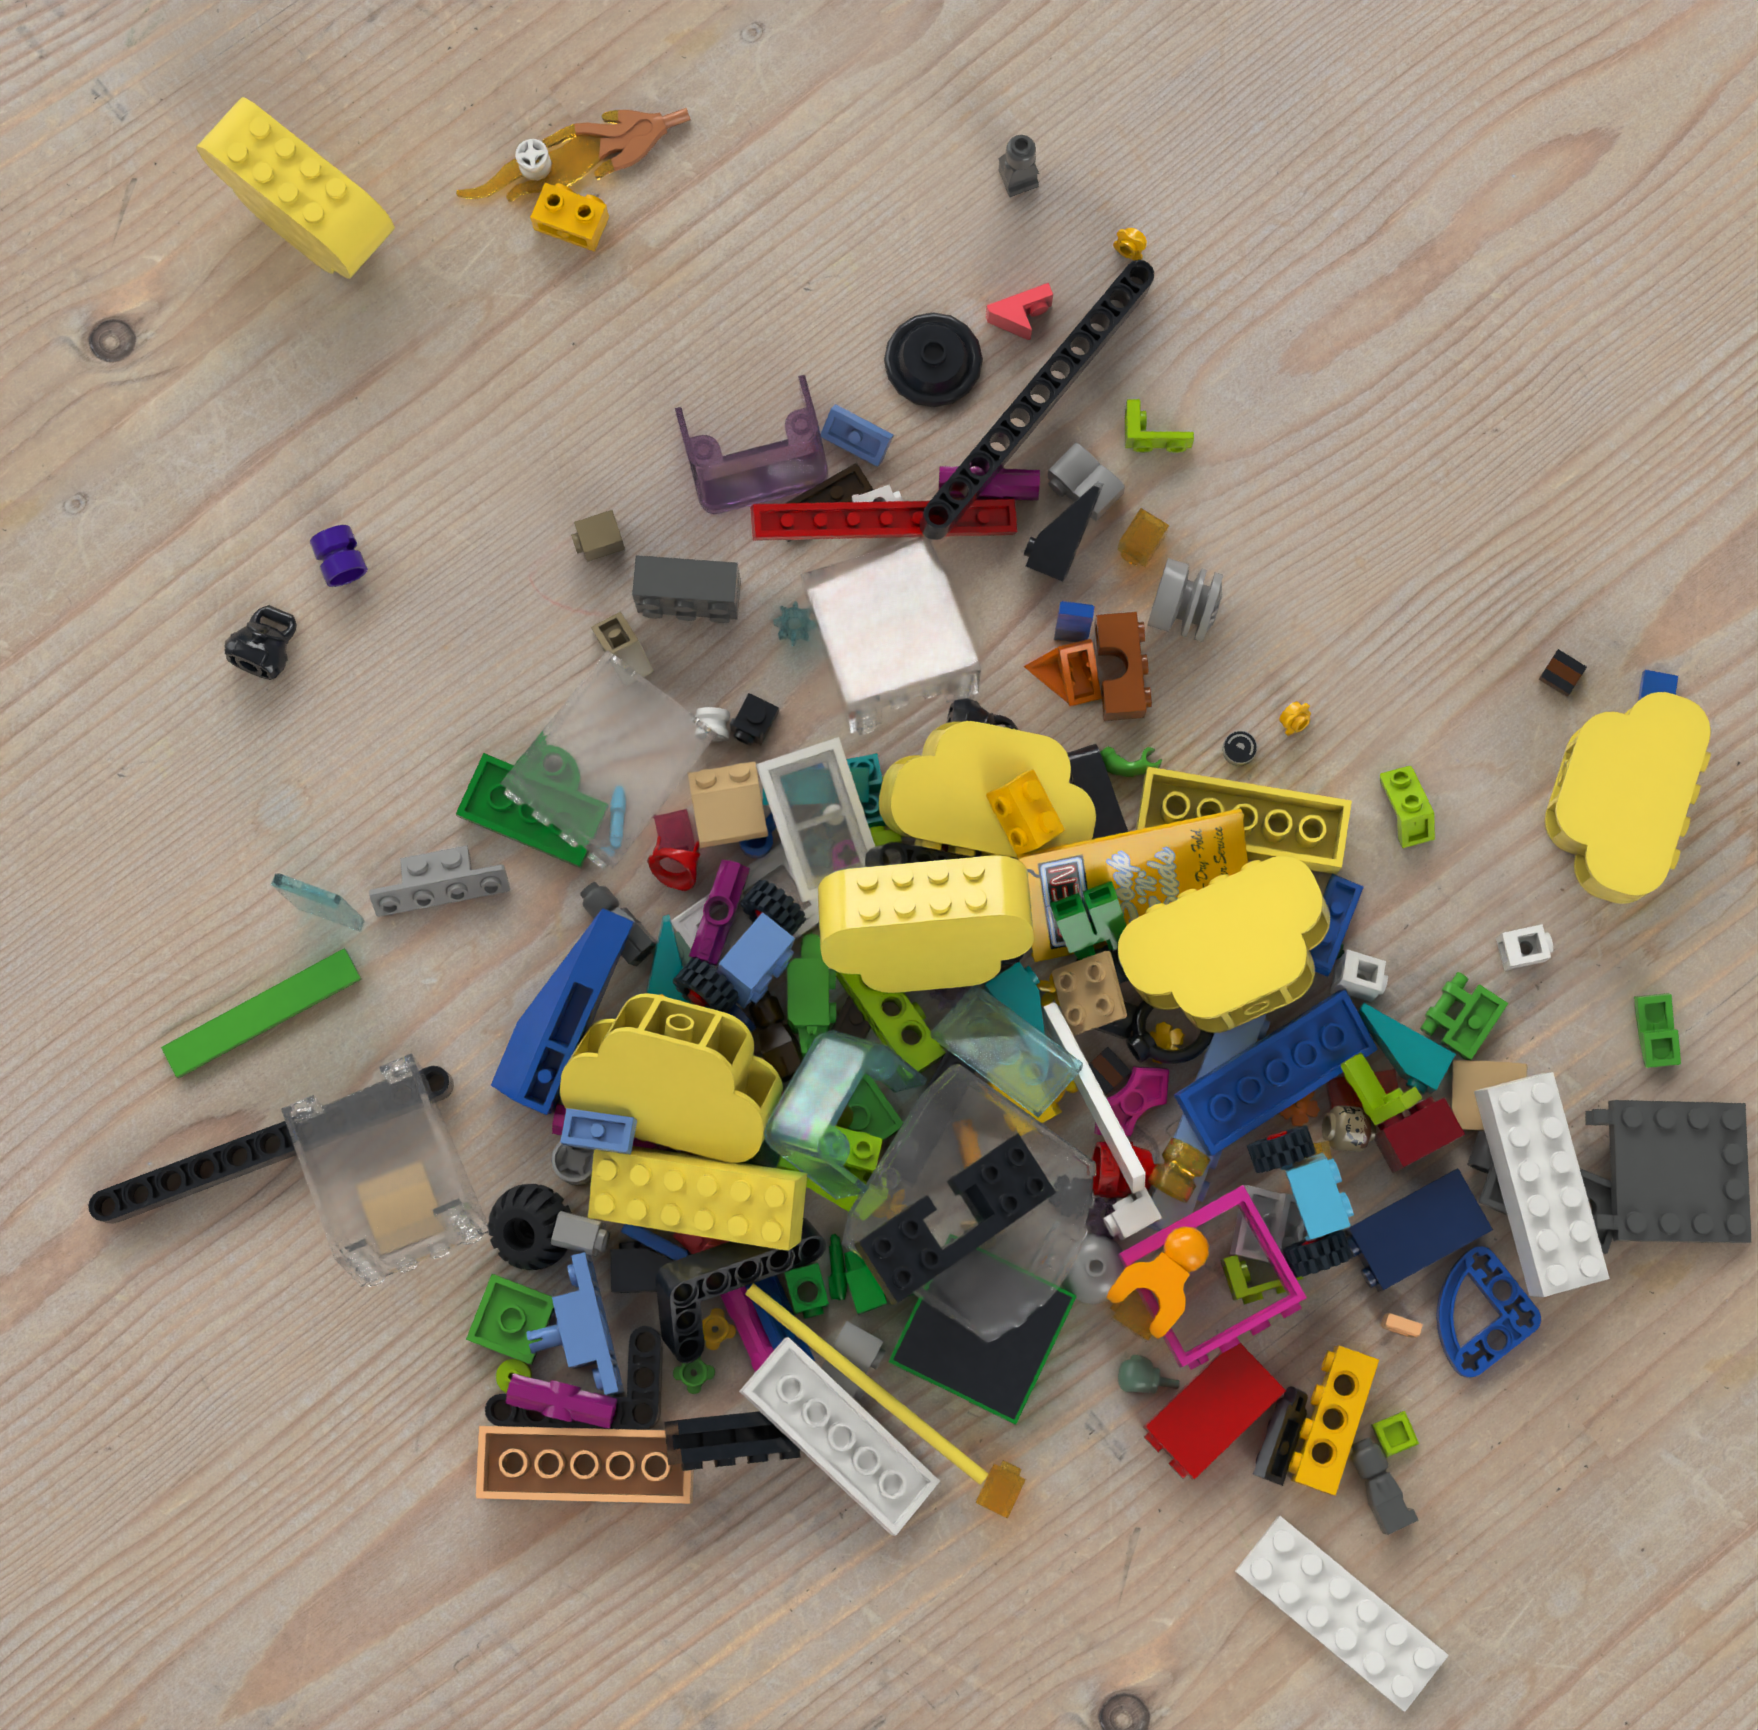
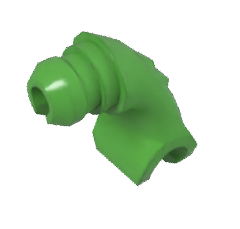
M1109 746L1100 751L1107 772L1123 777L1143 775L1146 773L1147 767L1160 768L1162 759L1155 763L1147 761L1146 757L1152 755L1155 751L1151 747L1144 749L1140 759L1134 762H1128L1123 757L1121 758L1115 753L1114 748Z

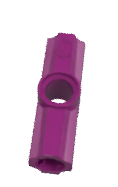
M959 466L939 467V490ZM980 467L970 468L975 475H985L984 470ZM1003 467L976 500L1015 499L1038 501L1040 470L1005 469ZM959 491L949 492L951 497L965 498Z
M721 860L709 898L704 904L703 916L689 958H698L701 962L705 961L709 965L718 966L728 933L735 921L736 910L750 868L731 860ZM724 905L729 909L728 916L720 921L712 919L710 916L711 910L715 906Z
M513 1373L507 1390L506 1404L527 1410L539 1411L544 1416L568 1422L576 1420L610 1429L618 1399L595 1392L581 1390L582 1387L551 1380L546 1382Z

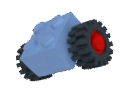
M758 880L740 901L741 907L744 908V913L750 915L749 919L754 923L719 962L717 969L714 967L710 968L707 962H701L698 958H691L673 979L676 990L682 993V997L690 1001L691 1004L725 1013L735 1003H738L743 1008L751 1000L756 1004L769 987L767 986L772 980V975L778 978L790 963L789 960L794 954L791 950L795 940L793 935L806 921L805 913L800 910V905L794 903V899L791 896H787L782 888L777 889L776 884L772 882L769 884L767 880Z

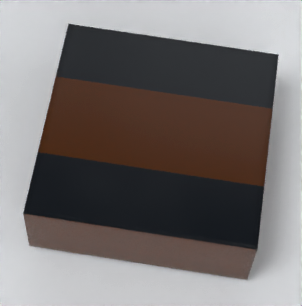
M1558 649L1539 677V680L1568 697L1587 666Z
M1106 1047L1089 1063L1105 1096L1132 1072L1109 1047Z

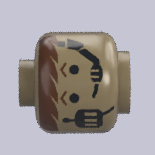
M1335 1106L1323 1118L1322 1136L1334 1150L1362 1152L1368 1146L1369 1141L1375 1139L1376 1126L1370 1116L1365 1113L1363 1107Z

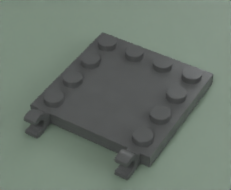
M1608 1101V1109L1585 1111V1125L1609 1126L1612 1215L1597 1214L1593 1216L1596 1230H1612L1613 1241L1752 1243L1746 1103Z

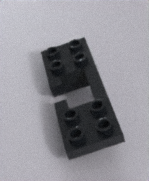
M1019 1133L1013 1135L946 1181L955 1196L960 1194L978 1222L964 1231V1234L942 1247L939 1245L924 1221L926 1217L937 1210L930 1197L926 1195L853 1244L892 1306L905 1299L1056 1193Z

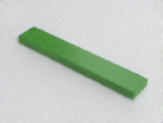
M344 948L162 1046L161 1049L175 1076L181 1078L362 980L347 950Z

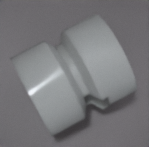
M558 1143L552 1152L551 1163L553 1170L562 1180L571 1185L583 1186L589 1184L592 1176L594 1149L566 1146Z

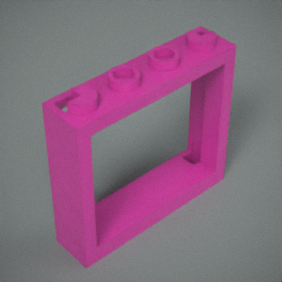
M1244 1185L1118 1254L1122 1265L1126 1268L1134 1264L1135 1261L1164 1246L1166 1238L1173 1230L1183 1226L1197 1228L1238 1205L1288 1295L1187 1352L1184 1351L1174 1331L1170 1328L1163 1336V1339L1180 1368L1188 1364L1192 1370L1209 1361L1207 1353L1218 1347L1222 1353L1240 1343L1239 1335L1250 1330L1253 1336L1271 1326L1268 1319L1281 1313L1282 1317L1286 1318L1302 1309L1299 1302L1307 1298ZM1137 1288V1292L1152 1319H1154L1159 1310V1304L1150 1290Z

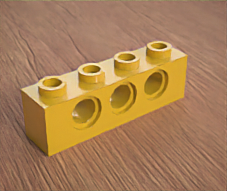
M1340 1345L1334 1346L1333 1352L1327 1350L1321 1366V1370L1326 1372L1322 1385L1316 1384L1313 1390L1310 1404L1315 1405L1311 1419H1304L1299 1438L1304 1439L1300 1453L1294 1451L1288 1467V1472L1293 1473L1291 1481L1336 1496L1379 1359ZM1339 1375L1346 1376L1351 1382L1350 1392L1345 1396L1338 1394L1334 1389V1381ZM1328 1409L1336 1410L1340 1416V1423L1333 1430L1327 1428L1323 1423V1415ZM1319 1442L1324 1443L1329 1449L1328 1459L1321 1464L1312 1457V1449Z

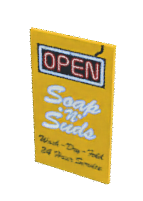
M1237 809L1017 855V860L1022 862L1028 871L1034 935L1031 956L1034 962L1074 954L1073 952L1069 953L1050 906L1052 902L1079 893L1088 919L1091 921L1092 917L1082 891L1112 881L1127 926L1134 919L1146 914L1145 911L1153 905L1159 903L1167 905L1178 900V895L1189 889H1197L1198 891L1209 886V882L1220 875L1228 874L1231 876L1242 871L1241 868L1248 863L1243 823L1244 814L1242 810ZM1106 940L1094 944V950L1101 949L1107 945Z

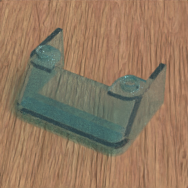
M831 1030L819 1034L814 1039L770 1116L764 1136L767 1144L798 1170L807 1173L808 1178L833 1198L840 1199L866 1193L869 1188L843 1167L849 1156L850 1145L847 1137L835 1127L863 1075L866 1073L872 1079L881 1081L894 1093L923 1086L928 1079L889 1047Z

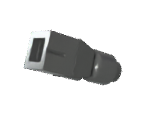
M1016 135L1007 143L1006 153L998 158V170L1009 198L1039 187L1037 179L1039 171L1035 164V143L1026 135Z
M593 882L583 889L580 893V896L584 899L583 907L593 919L604 908L635 922L621 956L628 964L637 967L651 954L650 950L656 947V939L651 936L641 924L642 922L637 920L628 908H619L618 899L606 886H599L596 882Z
M1370 1437L1353 1444L1351 1447L1354 1453H1352L1351 1459L1360 1478L1367 1479L1365 1486L1368 1505L1371 1507L1382 1533L1389 1535L1419 1521L1414 1509L1406 1507L1403 1500V1492L1390 1472H1386L1388 1462L1380 1445L1373 1443Z

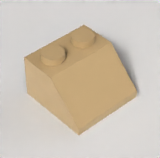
M755 762L739 763L732 766L688 773L700 848L768 836Z

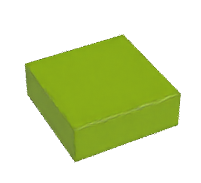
M1405 1411L1371 1424L1385 1458L1419 1444Z

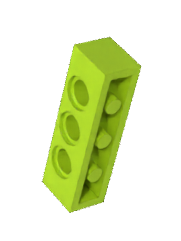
M836 971V978L847 994L851 996L854 1001L853 1003L863 1014L864 1019L869 1022L871 1029L908 1082L943 1059L946 1054L943 1048L946 1045L936 1030L930 1031L923 1021L926 1019L925 1013L917 1002L911 1003L904 992L887 993L869 988L863 983L861 974H847ZM893 1002L899 1007L900 1013L896 1016H888L883 1012L882 1004ZM905 1030H912L918 1035L919 1042L909 1045L903 1041L901 1033Z

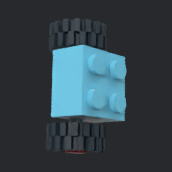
M1308 1126L1288 1129L1247 1145L1256 1173L1268 1172L1278 1168L1285 1170L1307 1233L1305 1239L1283 1249L1286 1261L1294 1276L1297 1278L1311 1273L1315 1274L1352 1259L1353 1255L1343 1229L1351 1226L1348 1217L1354 1216L1346 1193H1339L1336 1184L1342 1182V1178L1334 1159L1328 1160L1324 1153L1314 1155L1317 1152Z

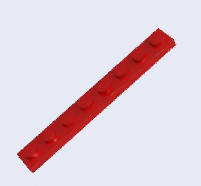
M1015 499L975 500L945 537L1016 534L1018 531ZM930 501L753 504L750 507L753 541L925 537L920 529V520L926 505ZM938 515L929 516L930 521L936 525L945 523Z

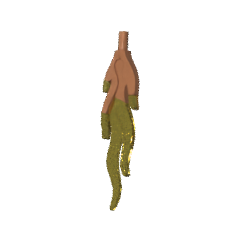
M687 108L664 116L660 112L644 113L634 110H613L603 113L602 120L606 123H614L615 125L586 122L575 123L560 129L542 140L546 148H550L568 139H572L562 147L548 152L552 162L549 174L538 181L529 180L515 185L506 194L508 202H512L521 195L540 193L545 182L554 186L556 183L570 186L580 180L601 160L616 152L621 153L603 162L595 170L594 176L596 179H601L609 173L633 166L649 153L663 135L667 134L668 128L691 120ZM516 158L504 165L484 185L471 189L457 190V196L466 199L490 197L511 182L523 177Z

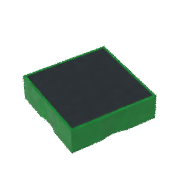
M949 1234L945 1245L958 1237ZM976 1248L925 1284L888 1363L1016 1425L1077 1296L985 1250Z

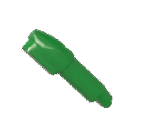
M833 1233L830 1237L831 1246H828L831 1274L828 1276L831 1300H845L847 1279L845 1276L843 1248L840 1237Z

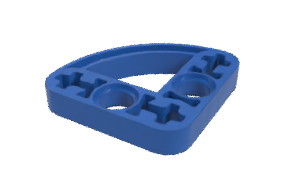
M1479 1246L1464 1253L1447 1274L1437 1303V1330L1443 1351L1453 1369L1460 1376L1466 1378L1476 1377L1534 1333L1540 1326L1541 1314L1497 1256L1489 1248ZM1474 1254L1478 1257L1485 1255L1488 1260L1484 1265L1488 1271L1492 1273L1497 1269L1500 1274L1490 1278L1484 1284L1481 1279L1487 1277V1274L1481 1268L1473 1269L1471 1265L1475 1260L1472 1256ZM1468 1275L1500 1316L1460 1347L1454 1328V1303L1458 1289L1465 1276ZM1499 1280L1507 1282L1511 1288L1510 1297L1505 1301L1495 1298L1492 1292L1493 1285ZM1519 1297L1522 1302L1516 1304L1517 1308L1522 1313L1529 1311L1532 1315L1529 1318L1530 1327L1528 1328L1526 1325L1518 1326L1516 1323L1519 1319L1517 1312L1514 1309L1506 1312L1504 1306L1514 1303ZM1493 1330L1501 1331L1506 1337V1344L1501 1350H1494L1487 1343L1488 1334ZM1479 1341L1483 1351L1490 1355L1491 1358L1487 1361L1486 1356L1482 1355L1474 1362L1477 1367L1475 1370L1472 1368L1464 1369L1461 1366L1465 1361L1462 1355L1466 1353L1469 1356L1479 1351L1480 1348L1475 1346V1343Z

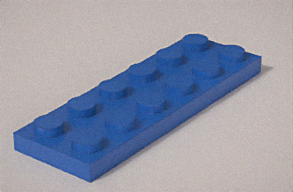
M1346 989L1339 990L1174 1094V1097L1206 1155L1213 1156L1343 1072L1341 1064L1360 1052L1366 1058L1377 1051L1378 1048Z

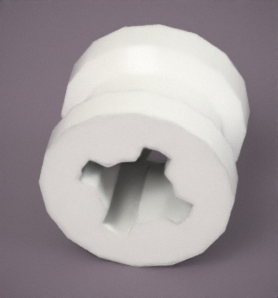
M528 139L518 145L515 157L521 174L529 180L538 181L545 178L552 167L546 145L537 139Z
M704 707L696 710L699 727L695 729V738L709 742L728 740L729 732L726 729V722L730 720V711L715 707Z

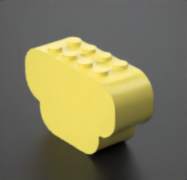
M241 97L196 146L198 153L209 168L233 189L236 196L256 217L313 263L330 274L336 271L345 278L350 279L395 229L386 211L366 191L247 98Z
M1652 693L1641 698L1624 714L1619 712H1603L1593 716L1568 741L1546 809L1545 828L1548 836L1557 847L1575 855L1574 872L1582 888L1589 894L1613 903H1631L1657 889L1664 882L1669 869H1675L1680 856V850L1676 849L1679 837L1686 835L1691 820L1690 817L1686 816L1689 804H1695L1701 785L1696 784L1699 772H1705L1711 753L1706 751L1711 734L1710 723L1703 709L1695 702L1671 693Z
M975 721L948 722L934 729L925 741L922 756H906L897 760L889 767L884 775L879 795L881 817L893 832L901 836L915 838V846L941 850L942 844L949 845L947 852L975 857L976 851H981V857L1000 855L1017 859V854L1009 843L1008 837L996 814L993 812L986 794L991 790L1004 786L1031 769H1034L1065 831L1040 848L1029 852L1091 840L1096 822L1095 807L1089 795L1080 787L1069 783L1071 773L1070 760L1065 749L1056 740L1044 735Z
M994 855L845 869L829 874L818 885L820 949L823 962L829 968L841 973L861 974L863 982L868 987L877 991L900 993L982 984L993 979L999 973L1001 961L1013 959L1026 953L1034 942L1028 871L1022 862L1011 857Z
M1276 856L1262 862L1260 860L1251 861L1241 868L1242 871L1231 876L1228 874L1220 875L1209 882V886L1198 891L1197 889L1184 891L1178 895V900L1167 905L1164 903L1153 905L1145 911L1146 914L1131 921L1119 938L1118 956L1127 978L1141 998L1157 1009L1174 1010L1181 1008L1195 1027L1210 1033L1226 1032L1301 998L1311 987L1315 975V965L1309 950L1321 943L1330 925V913L1312 871L1302 861L1288 856Z
M644 993L630 998L624 1004L616 1019L599 1020L588 1028L562 1071L560 1097L566 1109L634 1117L637 1119L634 1137L641 1141H650L675 1150L698 1154L705 1158L728 1163H740L751 1159L759 1151L779 1111L783 1085L774 1067L762 1058L753 1055L754 1040L747 1026L735 1016L661 995Z

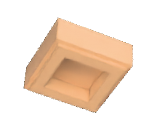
M1391 1313L1384 1314L1381 1322L1383 1329L1409 1338L1420 1336L1423 1326L1421 1323Z

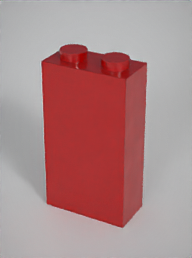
M1240 1342L1238 1345L1223 1353L1220 1352L1158 1411L1143 1426L1148 1432L1144 1438L1158 1453L1162 1449L1165 1450L1172 1458L1168 1464L1182 1479L1188 1475L1191 1479L1195 1480L1286 1390Z

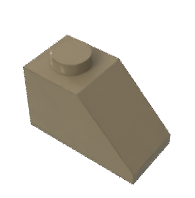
M621 611L591 627L624 687L639 683L647 675L654 672L638 638Z

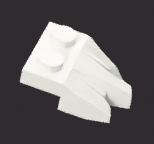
M1249 1185L1244 1186L1285 1258L1283 1249L1291 1246L1293 1243L1300 1242V1240L1305 1239V1236H1307L1294 1196ZM1239 1209L1230 1254L1270 1263Z

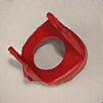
M658 836L653 855H650L647 859L652 874L669 888L680 891L692 889L696 883L697 865L701 856L699 841H696L693 852L675 848L660 849L662 837ZM672 858L682 864L686 870L680 873L667 871L660 865V860Z

